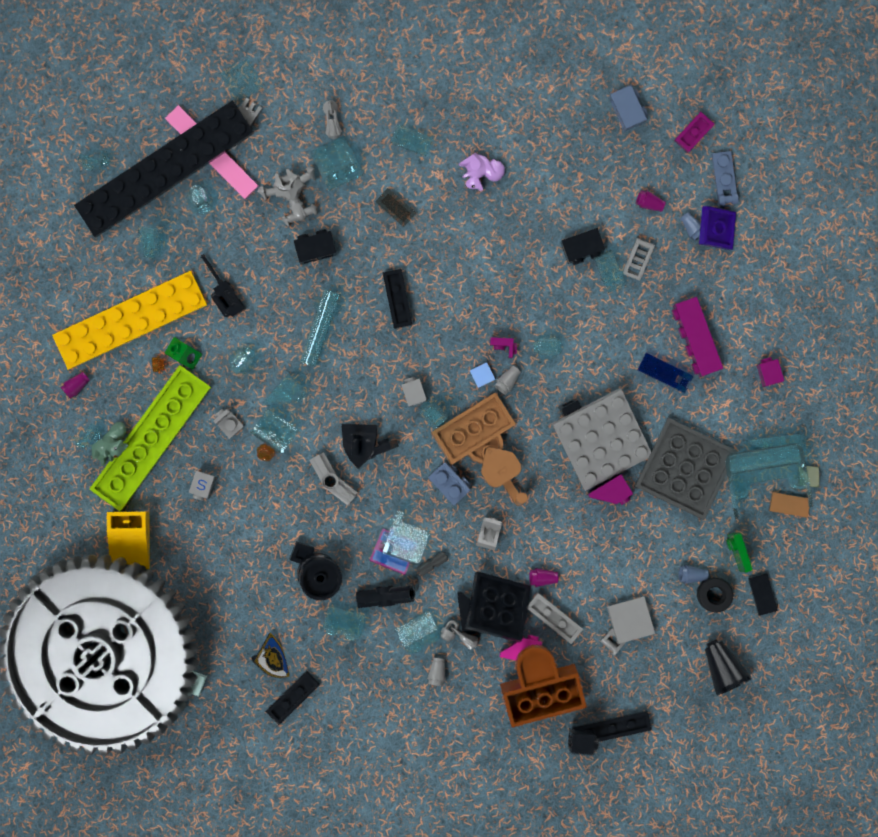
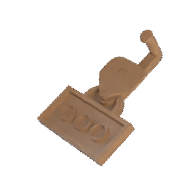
M496 392L431 432V435L451 466L468 456L472 461L483 464L481 474L489 486L497 488L503 485L516 506H522L527 502V494L519 493L511 482V479L520 473L521 464L514 453L503 450V440L501 437L502 433L514 427L516 423Z

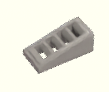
M636 237L622 274L640 281L655 245ZM641 245L643 247L648 248V251L646 252L641 249H638V246ZM637 252L642 255H645V258L642 259L640 257L635 256V253ZM634 259L636 261L641 262L642 266L636 265L631 262ZM629 267L640 270L639 274H633L635 272L628 270Z

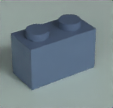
M632 85L611 93L609 96V100L624 132L644 124L647 120L646 117H648L645 107H641L638 101L640 99L639 93L636 89L633 90Z

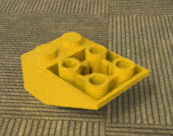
M150 511L107 512V538L112 563L119 557H123L126 560V564L131 565L137 562L145 566L146 569H150Z

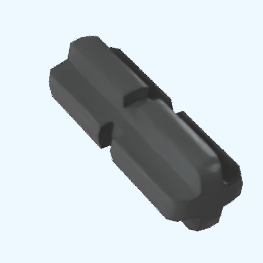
M441 552L431 558V561L428 560L418 566L417 571L421 576H424L432 571L434 567L437 568L448 561V557L445 552Z

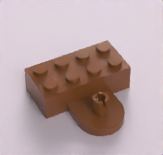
M530 645L521 650L515 662L519 679L500 684L512 728L587 708L575 664L557 668L551 651L541 645Z

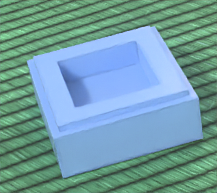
M487 362L470 370L478 388L495 380Z

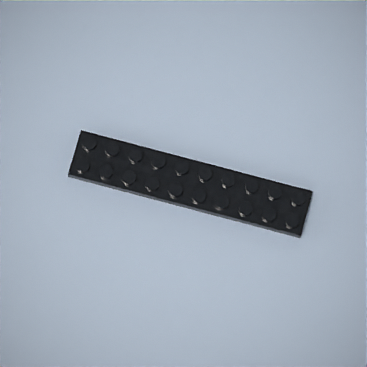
M232 100L74 206L96 238L253 135L254 132Z

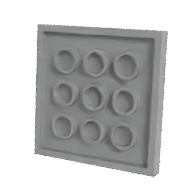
M621 388L551 423L585 491L648 459L651 454V450Z

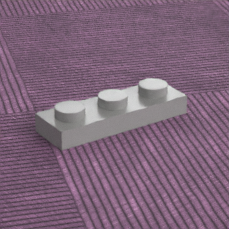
M539 593L534 596L527 606L529 611L570 644L573 643L583 630V628Z

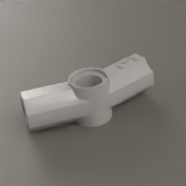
M324 452L310 459L309 461L317 473L322 486L348 506L357 496L358 492L336 475ZM328 476H333L336 480L333 487H328L325 483Z

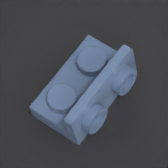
M444 462L428 478L454 506L471 491L468 488L471 484L464 477L461 479L456 474L458 470L454 465L451 466L450 463Z

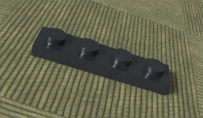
M647 710L572 727L573 729L593 730L597 738H599V742L652 730Z

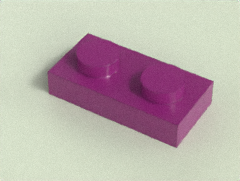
M700 112L674 141L689 153L715 124Z

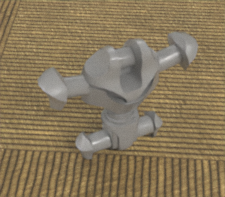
M307 167V172L302 176L294 174L289 168L286 169L287 175L282 177L279 173H276L273 188L265 189V187L261 186L257 191L261 194L264 201L267 200V196L272 195L289 201V208L293 214L283 215L282 220L288 227L290 226L289 223L293 221H303L308 215L313 213L315 216L317 215V206L312 203L310 207L304 209L303 202L298 198L300 196L299 193H301L305 186V182L311 178L316 181L315 168Z

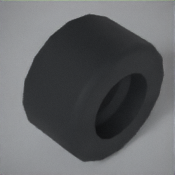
M708 578L706 581L701 582L697 589L698 602L707 611L723 612L733 602L734 594L732 587L721 578ZM716 587L722 591L720 601L711 602L709 600L708 592L711 588Z

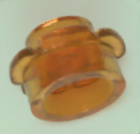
M159 355L152 357L153 372L161 374V370H165L164 358H160Z
M261 444L260 447H257L259 459L270 461L275 456V450L271 445Z

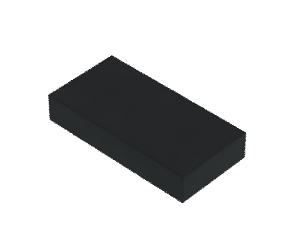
M765 573L748 578L758 616L778 611L768 574Z

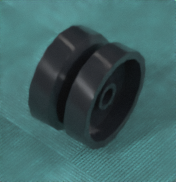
M313 553L306 556L300 562L297 569V580L303 592L309 598L327 600L339 591L342 584V574L338 565L330 556L323 553Z

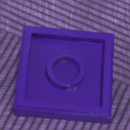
M702 206L699 244L733 250L736 212Z

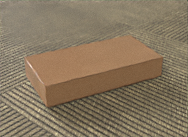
M772 492L769 511L808 518L811 499Z

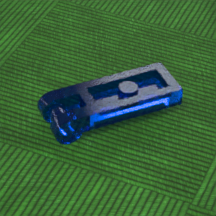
M645 353L637 371L684 394L688 389L686 388L688 383L693 379L691 374L648 353ZM677 376L682 378L680 384L675 382Z

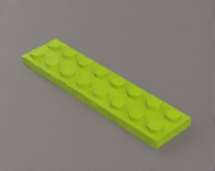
M179 365L123 442L128 444V447L118 458H114L112 462L109 461L89 490L122 512L212 387Z

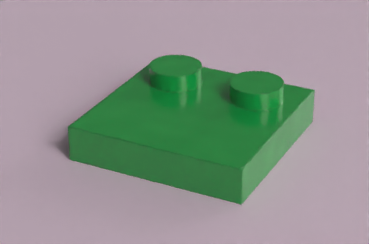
M734 532L728 534L726 544L729 551H733L739 571L744 573L753 571L741 533Z

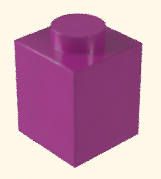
M772 357L760 360L761 364L756 365L762 387L784 381L778 359L772 360Z

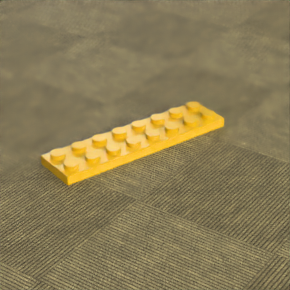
M188 271L52 336L67 369L70 370L208 305L192 271Z

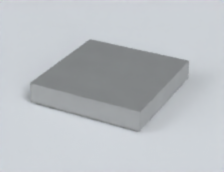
M644 596L607 606L617 644L655 634Z

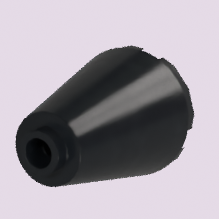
M716 639L707 643L708 648L705 649L717 696L741 686L744 682L747 683L752 680L749 673L723 641L718 642Z

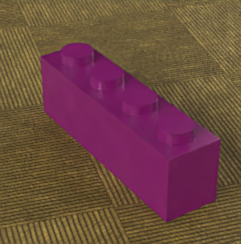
M694 297L675 304L672 315L675 321H679L680 328H678L681 338L686 340L685 350L688 357L691 356L694 363L691 366L694 374L702 377L724 369L698 298Z

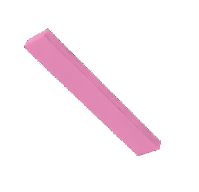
M179 105L165 118L180 134L197 124ZM226 153L209 163L245 200L259 187Z

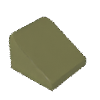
M799 465L798 485L819 487V467Z

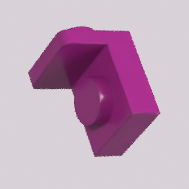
M490 338V346H494V350H505V347H509L508 358L512 359L513 354L516 355L517 343H513L514 338Z

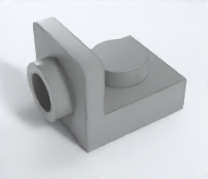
M221 409L215 415L216 419L213 421L229 439L244 427L230 409Z

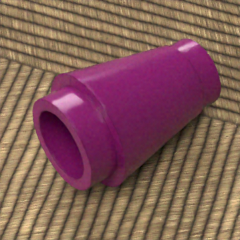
M641 190L636 199V205H639V208L660 212L663 211L666 203L648 190Z
M81 372L65 381L64 385L60 388L71 399L80 393L90 379Z
M539 568L530 570V585L539 587L558 583V572Z

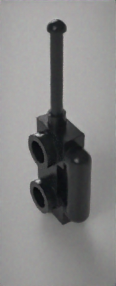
M202 254L201 259H203L218 283V286L213 288L215 292L211 294V298L224 317L232 316L234 318L246 310L245 306L234 293L235 289L230 287V282L226 280L223 282L205 257L206 255ZM222 296L224 297V299H225L226 302L228 303V305H229L228 308L226 307V305H225L224 302L222 301V299H221Z

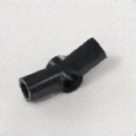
M412 585L377 587L373 590L356 592L358 608L386 607L398 603L414 602L416 596Z

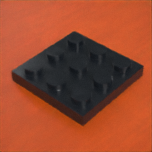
M477 571L474 575L466 629L520 643L523 639L530 586Z

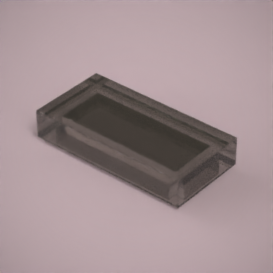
M389 188L375 201L403 228L416 215V212Z

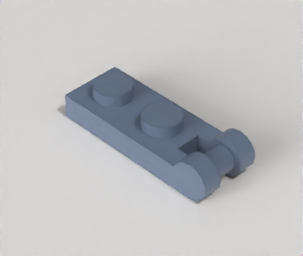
M731 151L712 153L718 206H725L726 203L738 204ZM730 190V195L724 196L723 191Z

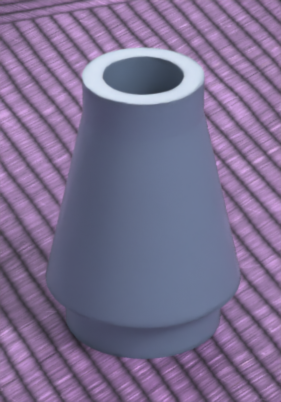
M688 212L680 220L683 222L690 239L693 238L694 241H697L700 238L701 223Z
M685 565L679 568L678 576L680 582L688 584L706 581L709 574L708 570Z

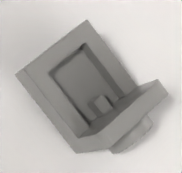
M484 517L477 546L495 550L502 522L492 517Z

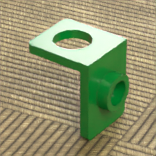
M175 337L165 351L166 355L191 370L195 368L202 356V353ZM191 353H194L195 359L191 363H188L187 357Z

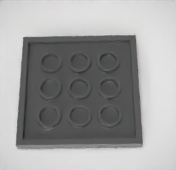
M667 418L634 487L705 520L738 451L673 419Z

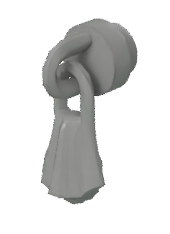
M328 100L323 104V111L327 118L325 134L328 138L334 140L340 137L342 130L337 119L338 105L336 102Z
M454 620L449 621L440 631V637L447 642L453 640L455 634H457L469 650L478 646V637L459 632L458 622ZM451 624H455V628H450L452 632L449 631L448 629L451 626Z

